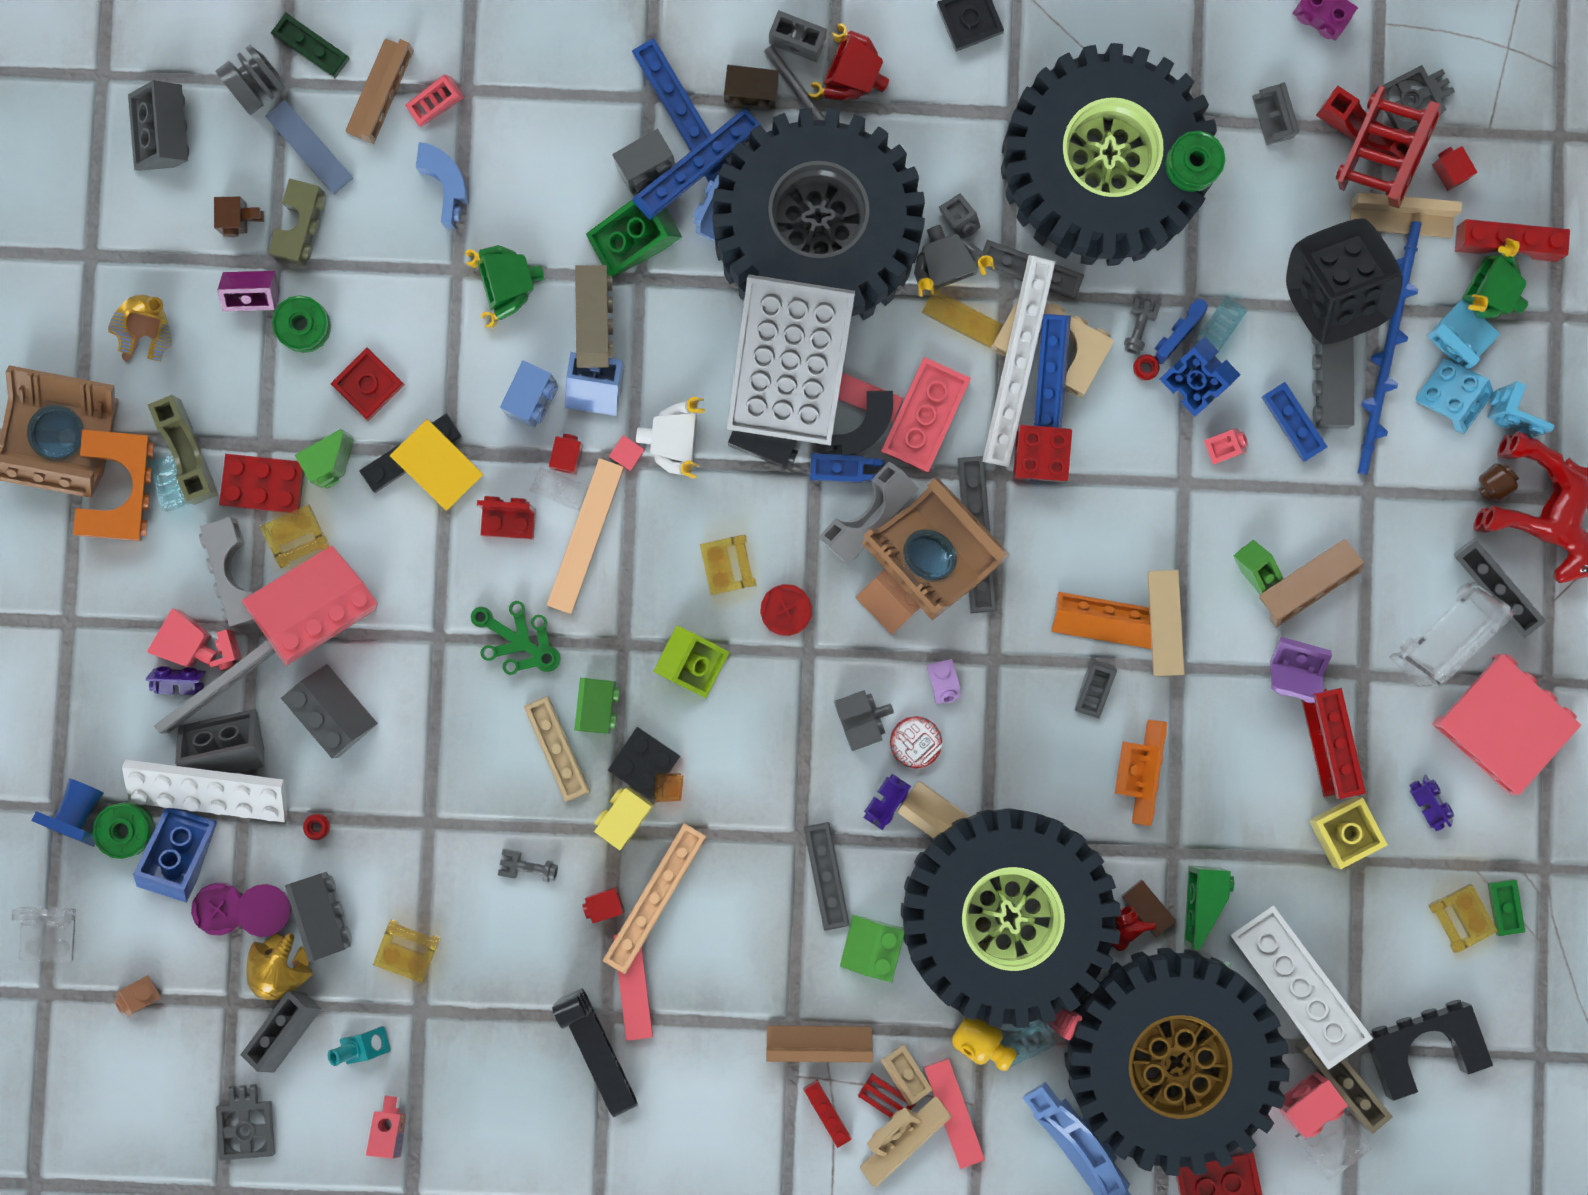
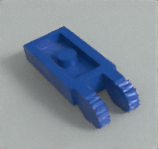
M1196 299L1187 311V318L1185 320L1180 318L1171 330L1174 333L1168 339L1163 337L1154 348L1157 351L1155 358L1159 364H1163L1201 321L1202 317H1204L1208 309L1205 300Z
M812 453L810 480L851 483L871 482L876 474H863V465L880 467L884 466V460L854 455L842 456Z

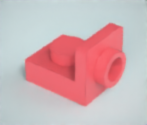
M1238 428L1204 440L1213 465L1247 453L1248 440L1244 432H1240Z
M226 629L216 632L218 637L216 639V647L219 654H223V658L209 662L210 667H219L220 671L228 670L235 665V662L242 660L234 630Z

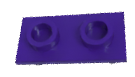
M160 666L150 672L146 677V681H150L149 690L154 691L155 694H174L175 685H178L180 695H195L204 688V683L200 682L206 671L197 670L193 667L176 670L167 666Z
M894 774L886 777L877 791L884 798L880 801L873 797L864 810L866 814L863 818L883 830L891 822L899 804L906 799L911 786Z
M1426 774L1422 784H1420L1419 780L1409 785L1411 788L1410 793L1417 805L1421 807L1428 803L1430 806L1422 810L1430 828L1439 831L1445 827V822L1451 827L1454 813L1447 802H1442L1439 796L1441 790L1434 779L1430 781Z

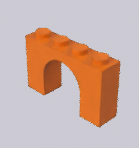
M82 429L80 456L86 459L108 460L122 464L131 474L133 488L128 500L116 509L105 511L75 508L73 535L141 541L142 536L147 535L148 521L143 520L144 510H149L150 494H145L146 484H151L152 468H148V458H153L154 442H150L148 435Z

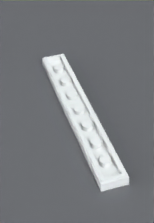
M1028 255L982 462L1006 467L1010 465L1055 266V261Z

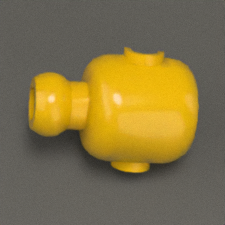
M965 1017L951 1039L953 1047L976 1064L983 1065L991 1059L1001 1071H1007L1018 1055L1014 1048L1006 1047L1000 1043L1003 1039V1033L999 1027L989 1026L985 1021L976 1018L971 1020Z

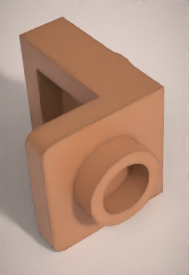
M149 975L118 991L115 994L117 998L115 1005L121 1014L125 1013L129 1017L161 997Z

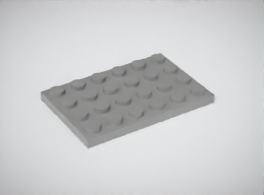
M748 274L727 422L728 430L831 445L855 291Z

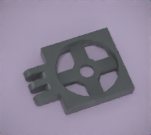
M1423 65L1382 85L1385 87V100L1389 101V92L1396 85L1401 93L1400 100L1394 103L1422 110L1420 105L1422 100L1430 96L1431 101L1440 103L1441 114L1446 111L1441 99L1453 94L1455 91L1453 87L1445 91L1442 90V87L1450 83L1448 78L1440 82L1437 81L1438 78L1445 74L1443 69L1428 76ZM1407 80L1417 81L1424 87L1419 90L1411 89ZM1411 95L1415 98L1413 105L1406 102L1407 96ZM1385 111L1395 129L1409 131L1419 126L1416 120L1411 123L1404 122L1399 119L1398 115Z
M257 1084L250 1085V1095H247L246 1085H240L239 1096L236 1093V1086H229V1104L216 1107L219 1161L269 1157L275 1154L272 1101L258 1102ZM256 1109L265 1117V1124H253L250 1121V1110ZM233 1111H238L239 1123L236 1126L224 1127L229 1114ZM242 1126L250 1128L249 1135L243 1136L240 1129ZM266 1135L265 1144L259 1150L252 1152L251 1139L254 1136ZM225 1138H236L240 1141V1152L234 1150Z

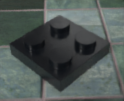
M940 0L937 2L938 10L955 52L1004 33V28L992 0Z
M636 727L608 771L649 799H652L680 758V755L639 727Z

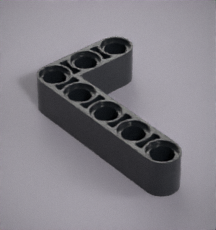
M581 988L558 999L552 1006L554 1016L562 1029L569 1026L612 1117L614 1118L638 1106L634 1092L584 989Z

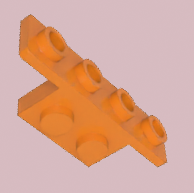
M1147 721L1144 745L1122 742L1114 794L1136 797L1132 823L1152 825L1155 814L1156 794L1159 788L1160 768L1163 762L1164 742L1167 736V722Z

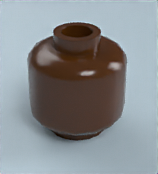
M1495 463L1479 476L1481 487L1478 490L1488 501L1493 498L1497 502H1502L1517 490V480H1519V477L1506 463L1503 466Z

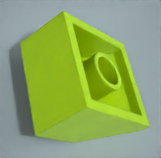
M676 625L653 672L707 698L730 652Z

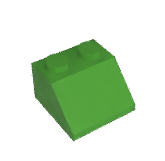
M339 429L295 454L309 482L326 489L340 482L339 478L345 475L354 439L350 434Z
M580 677L574 731L610 734L611 729L616 728L617 713H613L614 703L619 702L620 687H616L615 681Z
M852 915L840 966L868 977L892 983L904 938V928Z

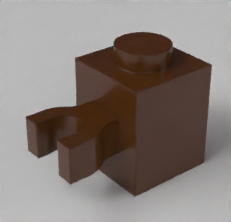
M240 196L214 197V228L223 234L224 237H238L239 233H247V221L264 222V211H260V207L247 208V203Z

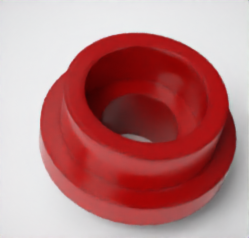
M1148 354L1139 356L1133 364L1134 374L1137 378L1144 381L1155 378L1160 369L1158 360ZM1142 364H1148L1150 371L1144 372L1141 368Z
M321 814L310 815L303 824L304 834L311 840L325 838L330 831L328 819ZM315 822H319L321 824V830L319 832H316L313 829V824Z

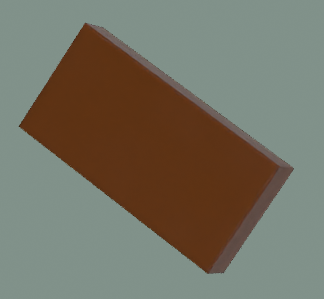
M1143 880L1138 881L1121 896L1130 907L1134 908L1142 922L1155 923L1156 929L1149 931L1156 938L1176 922L1175 918Z

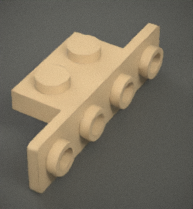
M934 1097L917 1114L904 1107L902 1110L897 1111L892 1116V1120L883 1128L874 1132L872 1138L866 1143L874 1154L860 1166V1169L872 1186H879L952 1117L939 1098Z

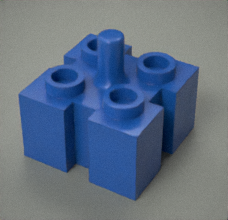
M1206 337L1201 339L1159 378L1173 394L1178 390L1185 397L1181 403L1194 416H1197L1241 375L1227 359L1223 363L1217 359L1215 355L1219 351Z

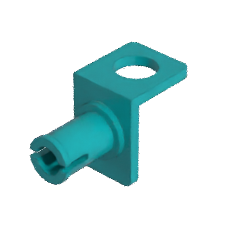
M381 1026L363 1034L341 1038V1046L329 1050L327 1056L330 1064L337 1066L343 1062L352 1064L368 1061L391 1051L385 1027ZM374 1035H378L381 1039L382 1044L379 1050H375L372 1047L371 1040Z

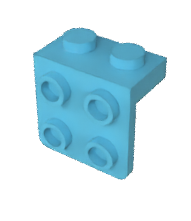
M1516 381L1495 390L1489 402L1492 406L1487 418L1494 420L1495 425L1506 429L1512 427L1526 434L1529 438L1553 431L1555 425L1517 410L1526 388L1525 384Z

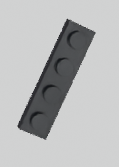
M447 413L432 422L452 443L462 437ZM399 445L359 470L374 493H377L407 473L390 457V454Z

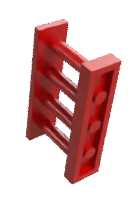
M1379 86L1376 94L1372 93L1367 104L1369 111L1345 165L1341 164L1338 168L1336 180H1338L1339 189L1345 191L1348 182L1352 181L1386 192L1385 195L1388 196L1389 206L1399 209L1439 120L1441 107L1440 103L1430 101L1426 109L1418 110L1385 100V87ZM1380 110L1416 120L1419 127L1416 133L1408 134L1375 124ZM1371 133L1406 144V147L1409 149L1405 157L1397 158L1365 148L1364 146ZM1359 157L1396 168L1398 174L1395 181L1387 182L1354 171Z
M1342 688L1328 691L1324 689L1323 692L1314 693L1315 703H1308L1301 699L1323 797L1336 795L1337 799L1366 794Z

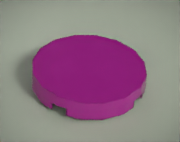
M213 883L203 887L192 902L191 914L194 923L209 935L222 936L234 931L240 925L237 919L236 908L242 894L236 887L228 883Z
M269 884L255 885L246 890L240 897L236 908L237 919L241 927L249 934L258 937L272 936L281 931L287 924L291 913L290 902L286 894L278 887Z

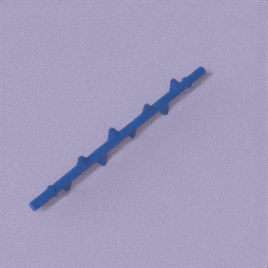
M1417 221L1411 222L1407 244L1404 246V257L1397 259L1403 279L1397 308L1390 318L1384 351L1371 356V360L1380 369L1374 397L1363 400L1361 406L1370 413L1364 444L1361 445L1363 449L1357 472L1362 475H1368L1372 453L1375 450V439L1385 437L1388 434V431L1379 424L1385 393L1398 387V383L1389 377L1395 346L1408 341V336L1399 329L1405 299L1418 294V289L1409 282L1415 253L1418 251L1417 243L1422 225L1421 222Z

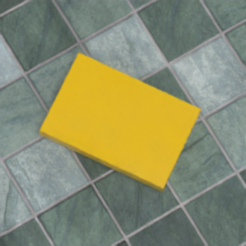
M428 418L390 454V457L446 511L484 475Z

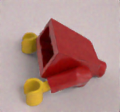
M837 24V30L843 33L840 35L832 33L833 40L840 44L823 83L826 87L822 88L818 82L811 83L812 88H819L817 94L809 93L811 99L818 101L824 96L825 99L847 101L856 100L861 96L869 94L872 88L884 92L889 84V78L879 73L883 60L878 56V52L870 38L852 30L847 32L844 24Z

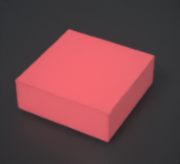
M623 435L609 455V458L627 470L632 471L645 452V449Z

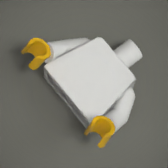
M691 397L688 401L676 403L662 410L658 416L653 418L652 429L638 427L636 434V443L651 444L650 454L658 465L669 473L685 475L692 479L697 477L691 474L692 468L695 466L699 467L700 465L693 462L697 416L691 413L705 412V409L697 408L698 402L704 401V398Z

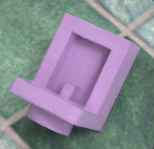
M952 659L928 664L927 671L934 692L935 703H951L961 698L960 684Z

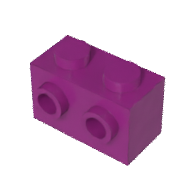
M1301 0L1292 14L1297 16V20L1302 24L1311 25L1317 29L1322 37L1336 41L1358 7L1348 0Z
M275 271L223 272L217 289L222 311L275 310L280 293Z

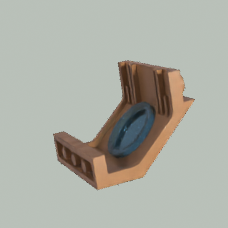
M9 365L5 371L8 401L0 435V481L92 498L104 474L106 460L86 459L80 456L82 429L112 432L119 400L115 398L114 385Z
M934 478L927 485L928 488L911 505L880 528L869 529L863 535L865 540L862 542V545L932 621L980 584L1010 556L1006 549L953 492L937 478Z

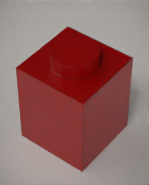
M1463 146L1455 150L1452 147L1445 149L1437 155L1439 159L1432 164L1447 191L1469 180L1478 173Z
M563 434L562 437L555 436L548 466L551 470L577 475L583 450V444L578 441L577 436Z
M617 887L585 897L586 903L582 904L586 919L591 918L592 924L625 912Z

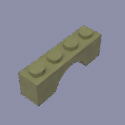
M170 395L148 404L156 428L165 439L173 455L177 468L176 478L185 501L196 505L218 496L219 494L181 399Z

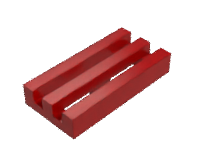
M871 1073L858 1093V1097L892 1118L895 1113L867 1095V1090L898 1111L904 1107L871 1086L872 1082L874 1081L904 1102L906 1100L898 1089ZM916 1103L913 1105H907L906 1108L912 1110V1108L915 1107Z

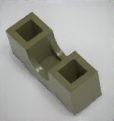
M289 178L282 203L287 209L299 213V221L291 230L275 228L268 252L274 259L305 266L306 260L310 259L312 254L311 240L319 229L318 215L326 204V195H324L325 192L320 186Z

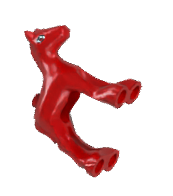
M1517 431L1513 436L1506 434L1500 442L1497 456L1508 460L1525 457L1537 462L1546 470L1555 490L1543 507L1541 517L1491 506L1490 509L1482 508L1477 513L1473 524L1474 530L1487 533L1512 527L1525 531L1543 542L1561 546L1568 552L1566 559L1554 571L1553 578L1558 583H1566L1588 577V533L1582 528L1584 516L1588 509V468L1579 466L1571 458L1564 462L1561 453L1548 448L1538 439L1529 438L1522 432Z

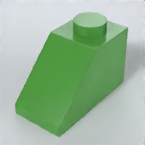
M1255 540L1249 542L1233 555L1240 571L1259 594H1262L1284 579L1273 555Z

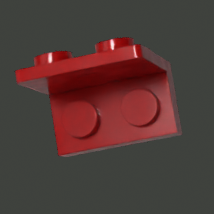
M1019 425L1016 434L1013 479L1023 480L1029 478L1068 481L1072 430Z
M484 496V500H477V506L482 509L480 535L485 537L534 540L536 508L526 501L527 499L511 498L510 502H504V500H500V497Z

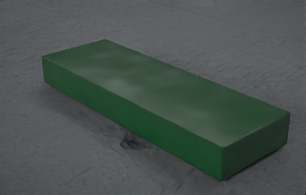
M286 12L271 31L275 38L334 79H336L350 59L348 55Z

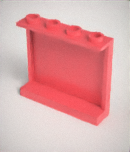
M1496 654L1491 657L1494 661L1444 716H1439L1432 725L1510 795H1520L1580 728L1581 724L1575 720L1577 716L1574 712L1566 707L1562 708L1556 702L1557 698L1546 689L1542 690L1536 684L1538 681L1528 672L1523 673L1516 667L1518 663L1515 659L1507 654Z

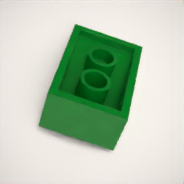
M632 200L586 233L602 265H607L608 276H612V278L664 251L682 238L667 208L649 220Z
M1189 865L1184 945L1193 950H1200L1229 900L1230 892L1234 890V876H1231V871L1220 867Z

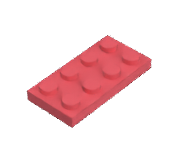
M924 357L881 453L925 473H929L971 378Z

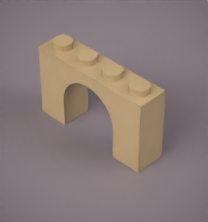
M1018 300L991 347V350L1006 357ZM1046 303L1044 314L1067 315L1064 313L1065 309L1055 303H1051V305ZM1074 315V317H1071L1069 333L1074 347V356L1066 372L1065 390L1082 398L1115 340L1110 338L1111 335L1101 328L1095 330L1087 325L1088 322L1085 319Z

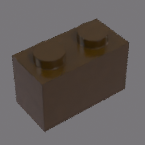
M727 65L724 102L737 108L744 107V105H751L755 109L763 111L776 108L779 70Z

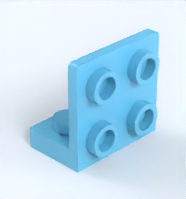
M1462 299L1426 336L1454 363L1470 369L1481 360L1479 356L1498 338L1500 333L1484 318H1477L1473 310L1468 309L1470 304Z
M1443 359L1416 396V401L1450 418L1455 430L1465 434L1494 392L1488 378L1448 359Z

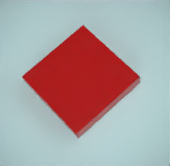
M368 347L330 383L367 421L405 385Z

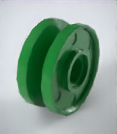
M1202 131L1187 132L1180 136L1167 152L1165 160L1166 174L1171 182L1181 190L1189 192L1202 191L1211 186L1222 173L1226 161L1224 148L1219 140L1210 133ZM1190 157L1198 158L1201 165L1194 166L1191 164Z
M302 295L288 297L278 305L273 314L272 326L274 334L282 344L292 351L300 353L313 352L322 347L329 338L331 331L330 317L324 307L311 297ZM307 319L306 328L297 330L296 324L298 320Z
M123 802L108 806L98 814L93 824L92 834L96 846L103 854L111 858L124 859L138 855L146 849L155 830L152 816L146 808L135 803ZM121 824H125L128 827V835L126 837L120 834L119 828Z

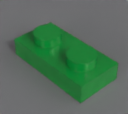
M1510 879L1487 883L1496 935L1505 936L1526 932L1517 880Z

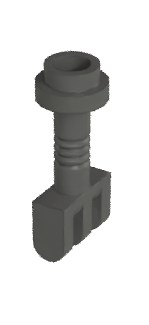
M1137 295L1130 314L1138 316L1132 336L1125 338L1124 341L1125 351L1135 355L1140 354V351L1144 350L1145 343L1141 339L1147 319L1155 321L1161 303L1155 302L1153 310H1148L1151 300L1145 299L1143 308L1139 307L1141 297Z
M502 849V855L512 857L511 861L500 860V865L508 866L509 871L498 870L499 876L517 878L518 871L542 875V879L545 882L555 881L558 865H555L553 861L547 860L545 865L521 861L522 852Z

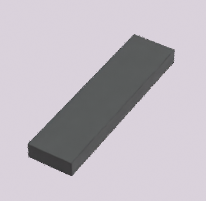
M987 240L983 253L993 258L995 269L993 270L990 266L985 268L1023 282L1029 254ZM1055 264L1049 291L1075 300L1084 274Z
M824 822L804 826L824 931L850 926L830 823Z

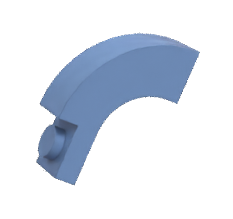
M419 142L416 169L420 174L432 176L442 183L444 198L441 223L445 228L455 229L456 221L460 222L461 206H458V204L468 205L469 202L465 179L449 155L433 145Z

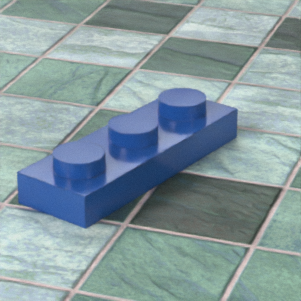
M1286 382L1261 397L1303 462L1327 448V445Z

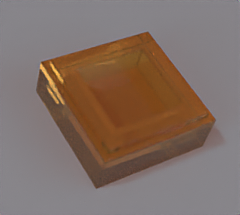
M681 773L656 774L653 799L656 802L681 801L684 776Z

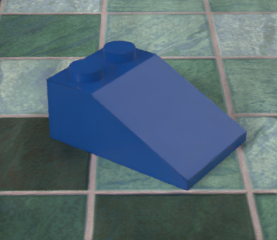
M165 808L133 873L136 887L187 903L198 880L217 822L180 809Z

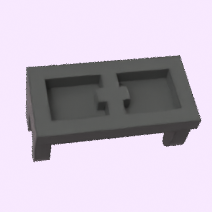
M1285 82L1261 89L1258 94L1252 96L1266 146L1293 139L1299 133Z

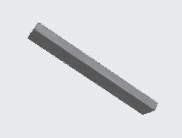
M983 456L958 458L961 502L990 532L985 463L982 462ZM994 571L969 591L970 614L997 611Z

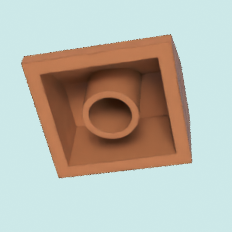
M885 569L856 597L891 635L920 608Z

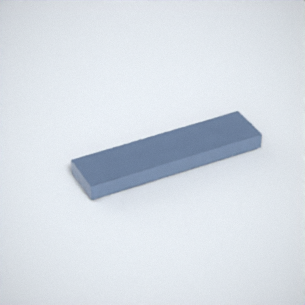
M285 99L265 116L334 195L353 179L352 175Z

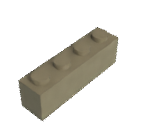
M575 265L577 368L609 367L608 357H614L613 341H608V335H613V319H608V313H613V297H607V291H612V276H607V265Z
M1305 1038L1296 1045L1318 1073L1331 1082L1348 1105L1349 1111L1364 1129L1373 1134L1393 1118L1346 1059L1327 1070Z

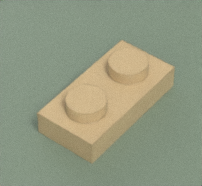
M900 1045L880 1060L908 1105L915 1104L933 1090L905 1045Z

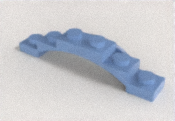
M1046 1082L1024 1095L1023 1099L1033 1111L1035 1119L1063 1150L1094 1195H1131L1127 1190L1130 1183L1114 1163L1117 1156L1105 1141L1102 1143L1098 1139L1088 1121L1085 1120L1084 1116H1078L1066 1098L1060 1101Z

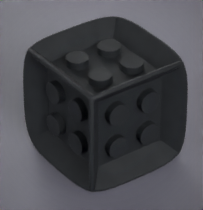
M1365 218L1353 219L1331 226L1300 240L1294 245L1290 253L1286 273V286L1292 304L1310 333L1321 344H1332L1349 339L1388 321L1397 308L1403 280L1400 267L1393 253L1376 228Z

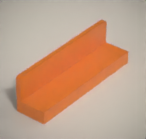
M1058 592L1052 632L1152 649L1149 607Z

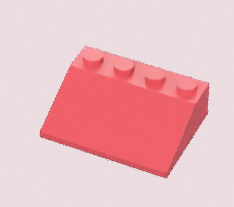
M332 545L241 600L285 666H288L376 610L378 604L362 580Z

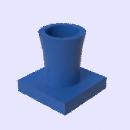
M69 778L65 794L55 817L52 818L36 811L31 821L94 847L93 835L82 830L104 792Z

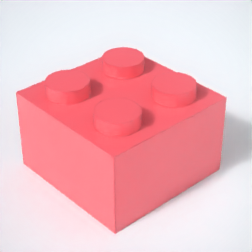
M1314 1071L1284 1094L1285 1101L1282 1109H1279V1111L1291 1127L1306 1139L1308 1136L1314 1137L1319 1134L1323 1129L1322 1126L1329 1120L1335 1121L1344 1114L1343 1110L1348 1105L1331 1082Z

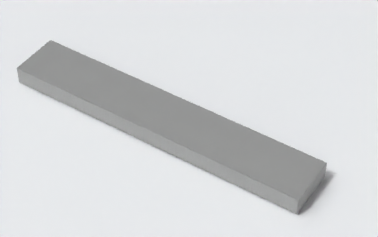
M268 640L154 725L156 730L161 734L170 733L276 653Z

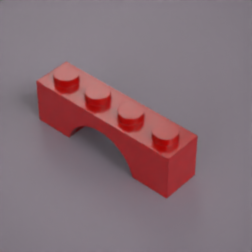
M1338 85L1330 93L1316 114L1317 117L1353 141L1356 140L1367 115L1360 104V100ZM1375 121V124L1388 127L1386 125L1381 124L1378 121ZM1391 128V129H1394V130H1398V131H1401V132L1410 134L1409 132H1407V131L1404 130V129ZM1371 133L1364 146L1365 148L1397 158L1405 157L1409 149L1406 147V144Z
M1466 219L1456 228L1455 252L1473 254L1498 252L1500 246L1505 247V239L1509 238L1519 242L1520 247L1517 253L1528 255L1533 260L1558 262L1569 254L1570 229Z

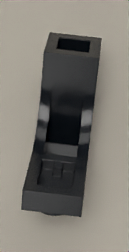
M867 391V413L863 423L850 433L832 435L831 445L815 443V445L821 446V451H837V446L842 445V456L856 454L871 447L881 438L890 423L893 412V391Z

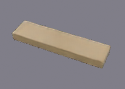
M549 696L523 706L565 803L590 792Z

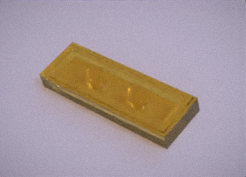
M935 289L934 294H931L922 311V314L990 349L1003 326L1000 322Z

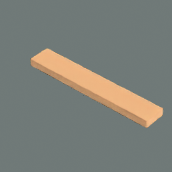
M599 458L547 606L569 614L573 613L623 473V466Z
M685 823L682 825L602 960L603 962L626 974L704 842L705 835Z

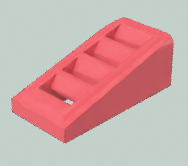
M444 74L405 104L417 124L422 127L457 104L465 96L453 78ZM447 86L452 95L448 96L443 88ZM437 92L439 93V95H440L441 98L443 99V101H442L441 103L439 102V100H438L437 97L435 96V93H437ZM427 98L431 100L435 108L431 109L426 101ZM418 104L422 105L427 113L426 115H422L417 107Z
M1063 1009L1055 1014L1057 1019L1049 1022L1048 1025L1065 1039L1071 1040L1077 1022L1082 1021V1016L1075 1010L1070 1012Z

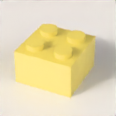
M630 786L624 790L622 788L618 789L610 800L613 804L609 811L606 809L602 811L594 822L598 826L594 832L618 850L625 847L655 805Z
M1354 796L1308 820L1333 868L1343 869L1388 845L1362 797Z

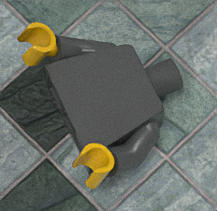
M936 225L927 230L931 243L924 245L922 253L917 256L914 275L918 284L919 296L922 297L923 290H930L931 294H934V290L976 275L978 267L980 273L986 275L985 267L990 266L994 270L995 265L991 256L985 255L966 238H960L958 234L945 237L941 225Z

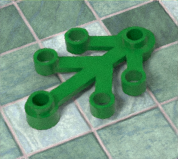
M513 601L509 605V612L514 616L517 633L493 619V614L488 608L477 607L472 611L471 621L475 626L480 628L488 627L512 642L495 647L491 645L484 646L480 652L484 660L492 661L498 656L526 651L534 656L520 661L506 660L503 663V671L506 674L514 675L520 670L538 667L544 672H551L559 666L561 656L556 648L550 646L546 630L547 619L542 615H535L531 619V626L537 630L538 647L530 642L524 616L526 608L522 602ZM515 604H520L522 607L521 612L518 614L513 612ZM479 612H483L486 616L482 622H479L476 618ZM537 618L544 620V624L540 628L535 626ZM488 648H491L494 652L491 658H487L484 654ZM545 654H550L552 657V661L549 664L543 662L542 658ZM509 662H513L516 666L513 672H509L506 668Z

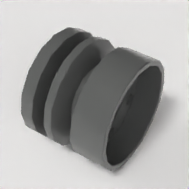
M250 44L246 47V50L252 56V59L247 61L239 52L237 56L242 64L239 69L228 61L215 72L247 113L252 115L264 106L258 95L263 91L268 97L273 99L275 96L268 88L271 84H274L280 93L285 88L282 85L278 72L264 54L253 48Z

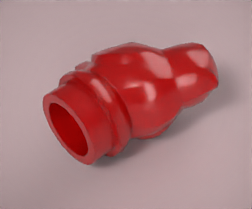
M1133 907L1121 908V916H1115V928L1120 931L1119 944L1112 943L1111 947H1114L1117 951H1124L1130 942L1144 931L1156 929L1155 923L1138 920V914Z

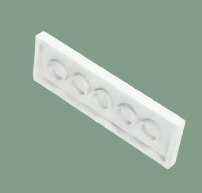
M125 760L122 766L129 803L285 822L288 815L283 779Z
M1274 905L1230 935L1231 939L1327 1070L1373 1039Z

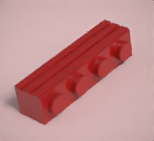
M818 1079L803 1087L805 1094L836 1147L839 1148L852 1140L851 1135L845 1128Z

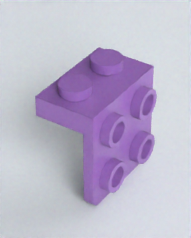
M1280 637L1270 660L1271 689L1283 696L1289 695L1300 698L1308 703H1315L1313 694L1324 691L1323 675L1332 657L1331 650Z

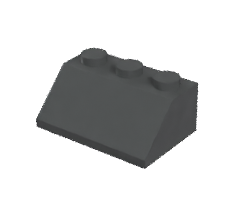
M153 80L128 94L134 170L174 168L187 162L189 147L186 140L187 122L184 116L185 97L182 92V85Z
M328 664L301 680L281 697V700L331 758H339L378 724Z
M256 709L178 726L176 766L228 773H239L264 767V744Z
M323 872L285 885L308 962L351 947L349 942L352 941V936L347 926L344 927L341 918L344 916V911L340 901L336 902L333 892L336 891V885L332 876H328L327 872Z

